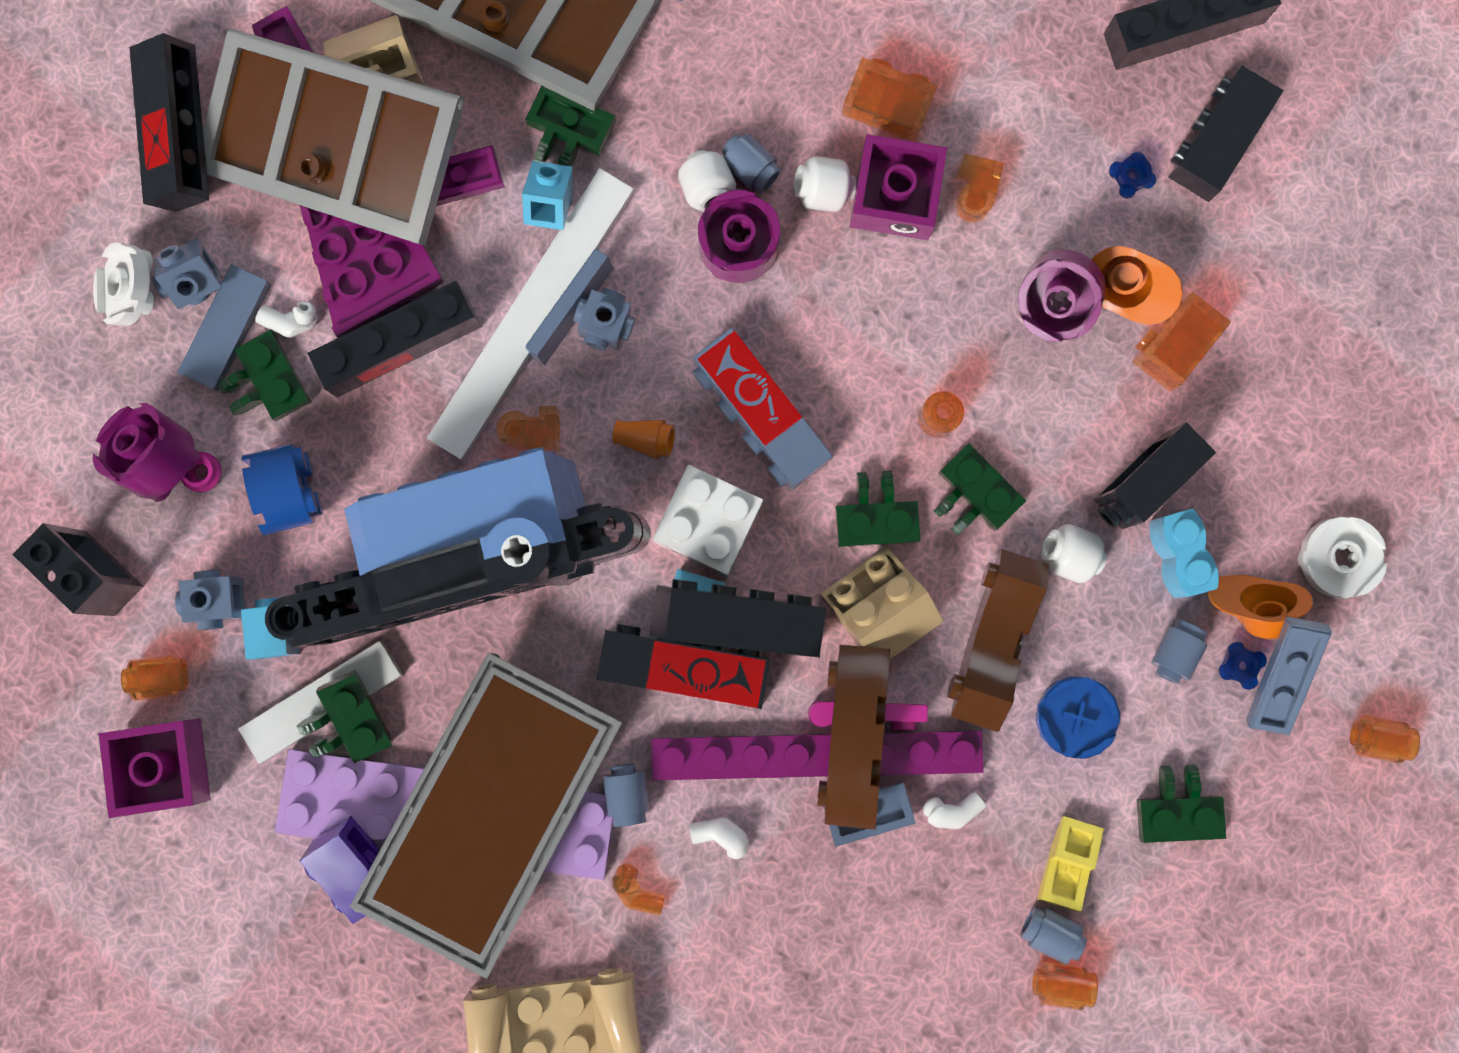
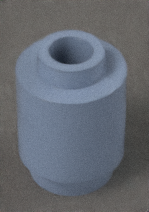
M749 133L742 137L738 134L734 135L722 149V154L725 155L724 159L732 174L749 190L755 189L762 194L775 182L782 171L776 165L777 159Z
M1177 620L1174 627H1168L1151 661L1152 664L1158 667L1155 673L1175 684H1179L1181 679L1190 681L1208 646L1205 643L1208 633L1193 624Z
M634 763L610 767L611 775L603 776L608 817H613L614 827L631 826L647 822L646 812L649 811L644 771H636Z
M1033 907L1020 933V937L1028 941L1029 947L1064 965H1067L1071 959L1078 961L1087 943V938L1082 936L1083 927L1048 908L1041 910Z

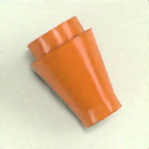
M664 419L641 421L617 420L613 429V444L623 445L657 460L661 456L669 457L674 446L675 426L666 424Z

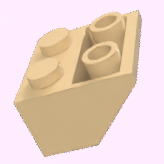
M397 14L323 41L324 54L327 57L425 85L403 25Z
M887 547L821 593L825 602L857 646L890 649V660L944 622L928 591Z

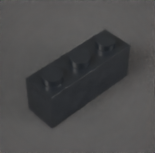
M1243 65L1232 77L1225 74L1211 94L1212 97L1217 99L1211 110L1204 107L1190 128L1196 132L1190 143L1183 140L1171 157L1170 162L1175 164V167L1168 178L1205 201L1210 202L1223 189L1284 90Z

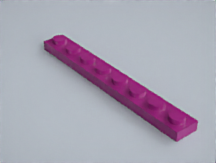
M982 731L884 733L880 775L984 773ZM831 734L652 738V781L828 777Z

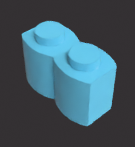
M1192 508L1151 520L1150 539L1155 551L1163 559L1162 578L1168 592L1174 598H1184L1217 589L1219 584L1218 569L1213 557L1205 549L1206 531L1197 512Z

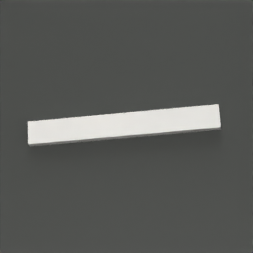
M599 168L567 218L564 230H560L428 435V440L460 460H465L531 355L526 350L525 345L593 250L600 248L632 198L634 188Z

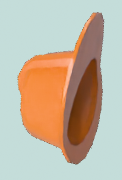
M1125 246L1105 248L1092 258L1105 278L1103 308L1131 321L1145 325L1161 323L1172 317L1179 308L1183 295L1181 280L1175 270L1164 262Z
M1250 575L1219 577L1218 588L1208 591V598L1215 607L1222 612L1236 616L1250 634L1263 639H1277L1286 617L1300 619L1308 614L1313 606L1312 595L1307 589L1297 584L1272 581Z

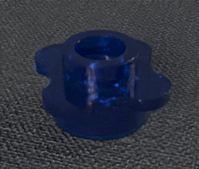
M1140 152L1132 153L1123 162H1113L1109 167V175L1116 179L1120 187L1119 194L1123 198H1132L1137 191L1143 188L1151 189L1156 183V176L1152 173L1150 162ZM1130 172L1135 173L1136 177L1134 179L1129 177Z
M1233 642L1227 647L1228 653L1219 666V675L1224 680L1239 682L1243 689H1254L1258 685V673L1262 667L1266 666L1267 658L1261 651L1252 652L1246 649L1243 643ZM1241 662H1244L1246 664V668L1244 670L1240 669L1239 664Z

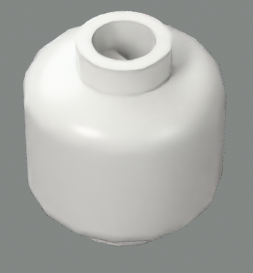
M696 151L688 156L679 169L678 180L686 201L690 207L704 212L716 196L727 191L736 190V182L724 156L717 152Z
M813 156L807 159L804 165L798 166L794 178V194L796 198H800L802 205L806 209L837 212L844 207L847 200H852L854 197L856 178L854 175H850L849 166L844 160Z
M1072 524L1060 526L1058 529L1048 533L1041 550L1042 558L1045 560V563L1049 564V572L1076 583L1087 582L1094 575L1100 574L1107 560L1101 537Z

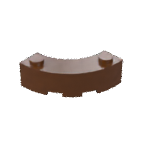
M1001 549L995 564L988 562L981 581V586L986 588L967 642L959 675H953L947 692V698L953 699L951 717L996 732L1000 731L1014 702L1015 687L1021 660L1017 658L1023 644V634L1028 635L1048 588L1049 564Z
M840 644L838 662H829L828 686L835 687L828 778L827 781H819L817 806L825 807V825L876 830L890 649Z

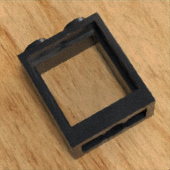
M1187 422L1162 434L1094 499L1100 506L1098 509L1099 515L1114 528L1119 526L1121 529L1144 523L1212 458L1216 451Z
M42 523L12 554L73 614L116 616L144 587L101 544L84 530ZM51 571L56 575L53 581L48 579V574Z

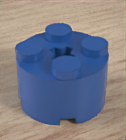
M291 443L242 455V461L250 466L243 468L242 473L253 515L262 513L266 524L258 525L263 535L315 523L316 516L323 515L318 492H313L312 488L308 486L306 477L313 476V468L308 453H303L301 447L296 448L295 444Z

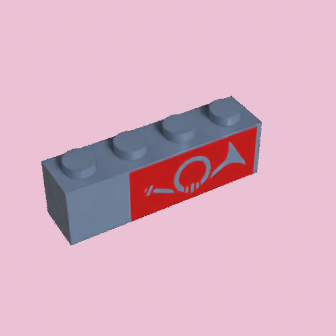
M730 328L693 356L696 369L692 371V374L705 391L713 388L721 399L717 403L720 411L730 423L737 420L746 431L742 435L743 440L755 455L762 451L771 463L767 470L780 487L787 484L793 491L832 460V454L733 328Z

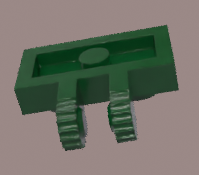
M542 85L525 118L528 126L544 132L536 149L534 161L546 163L554 148L555 140L558 138L567 142L563 153L559 157L558 165L571 167L576 159L579 148L600 156L616 123L614 114L600 108H596L593 111Z
M271 330L234 349L245 370L234 372L220 380L217 384L221 393L226 394L234 392L252 381L256 392L238 398L229 406L233 415L236 416L244 414L263 403L272 420L277 422L312 402L279 340Z
M968 443L939 472L954 490L933 511L939 517L947 514L954 507V503L962 496L972 508L954 522L951 530L958 536L979 515L994 530H998L1026 500Z
M882 471L880 485L883 491V503L869 504L870 486L866 472H857L858 505L835 507L838 548L920 542L918 501L894 502L892 471Z
M356 670L317 687L316 694L325 710L304 719L296 726L301 735H307L324 727L329 722H332L337 732L315 741L310 746L309 751L315 758L329 753L341 744H344L352 761L356 763L392 746L393 743L390 733Z
M1196 764L1185 765L1183 777L1186 797L1174 798L1176 791L1172 767L1160 766L1158 769L1160 798L1137 799L1139 841L1142 843L1227 839L1224 799L1219 795L1200 796L1202 791L1201 777Z

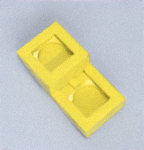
M1065 816L1061 818L1039 888L1038 901L1076 913L1082 911L1089 874L1091 870L1096 868L1104 828Z

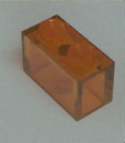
M862 57L845 98L842 115L905 140L916 142L938 86L931 84L930 80L923 75L917 73L905 74L893 69L891 64L882 59L874 58L869 60Z
M1192 291L1181 300L1176 312L1172 317L1165 320L1156 332L1150 328L1135 346L1140 352L1132 362L1171 392L1184 383L1230 325L1231 321Z

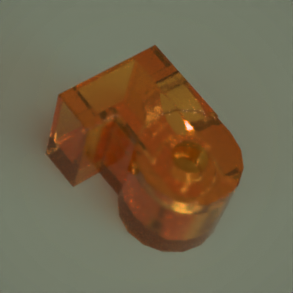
M964 154L959 164L956 178L966 180L967 182L955 202L957 215L962 220L968 223H976L982 221L988 215L995 202L1004 166L1003 162Z
M539 406V417H528L519 411H509L498 420L496 426L497 435L503 443L515 450L526 451L534 448H544L545 451H560L561 411L556 406Z

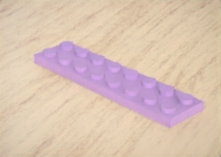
M288 749L275 833L316 839L351 815L375 845L381 848L425 767L362 759L354 763L351 757L327 753L315 758L310 751ZM585 792L544 872L600 880L605 879L613 826V817H608L605 793Z

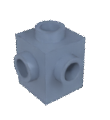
M198 238L180 247L178 245L169 246L162 250L157 258L153 259L155 276L151 277L152 283L163 299L169 297L177 309H181L189 304L198 305L204 302L211 293L222 288L220 271Z
M603 288L602 292L591 290L588 300L580 299L573 321L579 323L578 333L579 337L584 338L583 343L595 349L606 351L607 347L617 350L621 339L628 341L636 318L630 316L631 304L625 302L626 297L623 294ZM598 311L611 314L612 318L607 322H601L597 319L596 315Z
M220 570L193 572L194 579L179 581L180 591L176 592L175 606L177 613L182 618V623H197V630H213L224 628L223 621L242 619L241 610L245 609L243 578L234 576L220 577Z

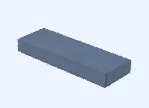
M598 249L593 250L525 345L530 355L544 366L575 324L573 319L580 299L588 300L591 290L598 291L614 269L609 257Z
M231 264L222 281V288L217 291L177 373L219 391L217 384L226 377L237 355L234 349L242 345L271 283Z
M1286 617L1247 715L1246 721L1249 728L1290 735L1331 637L1332 630L1329 624Z

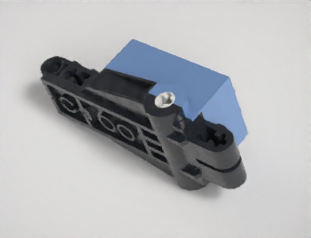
M544 448L529 449L519 453L518 457L507 460H490L479 464L478 468L464 472L462 470L452 471L439 475L436 480L425 483L413 482L399 486L397 491L386 494L375 493L358 498L357 502L345 508L344 511L359 570L334 575V582L320 584V581H313L295 586L296 594L281 597L269 605L265 613V625L273 637L280 640H290L292 648L324 646L545 586L570 585L580 580L583 576L593 574L595 566L600 565L602 562L642 551L649 543L651 537L650 526L645 518L630 511L611 508V506L602 507V503L586 506L575 462L558 456L555 452L545 451ZM604 530L620 532L619 538L607 536ZM352 601H354L356 609H347L346 606L351 605Z

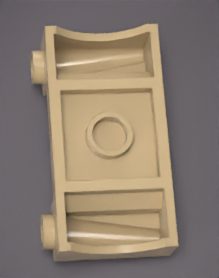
M613 968L599 971L597 973L598 976L504 988H497L496 984L475 986L471 988V992H468L463 999L469 1053H643L638 1025L634 972L623 973V969Z

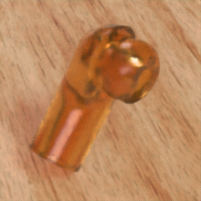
M629 864L620 865L616 869V875L612 877V888L624 906L632 910L661 916L665 895L642 890L636 881L638 870Z

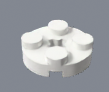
M115 242L110 244L101 256L108 258L105 268H96L93 282L94 304L98 313L106 314L107 318L103 320L106 324L130 326L138 320L141 314L148 315L153 308L154 297L152 292L149 291V272L152 268L153 259L149 251L141 250L135 245Z
M1338 517L1321 521L1309 530L1303 539L1297 561L1298 565L1302 568L1306 580L1321 594L1337 599L1357 597L1369 593L1382 581L1387 567V563H1384L1383 550H1386V546L1381 534L1370 523L1359 518ZM1349 549L1351 552L1348 555V560L1351 562L1350 566H1338L1335 561L1336 550Z

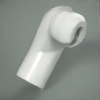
M306 301L298 302V307H294L293 311L286 314L263 305L256 315V323L285 337H294L311 330L318 320L314 305Z
M972 791L957 805L943 804L938 797L931 798L924 804L923 813L928 817V823L936 828L960 829L982 812L987 805L975 791Z
M721 817L689 824L693 844L715 840L727 850V855L733 859H740L748 852L749 839L745 831L727 818Z

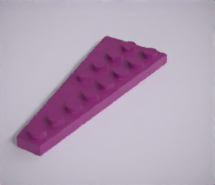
M287 6L252 24L253 32L256 36L314 53ZM299 205L310 237L314 263L318 268L323 286V297L328 305L332 320V330L337 338L386 315L444 282L424 245L365 226L349 231L345 227L344 219Z

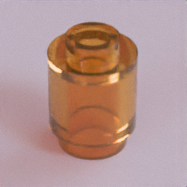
M947 391L936 392L921 406L918 413L919 425L931 437H946L963 421L964 406L955 394ZM937 407L944 409L948 413L949 418L943 419L939 417Z
M173 655L132 659L128 662L127 669H123L121 672L122 689L124 693H130L134 701L176 696L179 691L188 689L189 677L186 660L184 658H175Z
M1364 715L1358 722L1352 725L1350 730V744L1354 746L1357 755L1362 757L1403 763L1405 760H1414L1419 752L1420 734L1416 728H1411L1406 722Z
M1044 961L1041 969L1034 970L1032 992L1034 995H1039L1041 1005L1082 1011L1085 1007L1093 1008L1096 1004L1098 978L1096 973L1088 972L1086 967Z

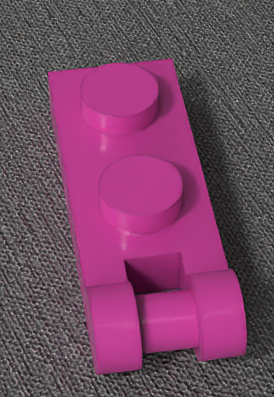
M815 701L808 709L810 721L819 727L830 725L832 723L834 701ZM886 703L885 721H891V729L916 730V722H927L928 705Z

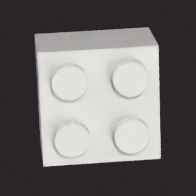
M687 465L652 540L668 550L728 577L760 511L763 499L691 465Z

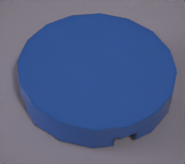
M1070 676L1054 682L1044 691L1037 704L1036 724L1041 738L1052 750L1065 757L1086 759L1101 754L1113 743L1117 735L1115 733L1118 729V724H1120V711L1115 697L1105 685L1090 678Z

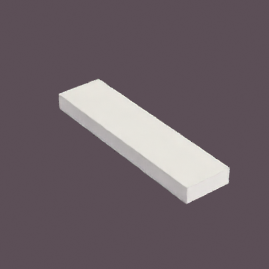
M378 641L238 728L258 764L266 762L309 735H301L296 726L304 719L325 710L316 694L317 687L356 670L369 696H372L404 676L385 643Z

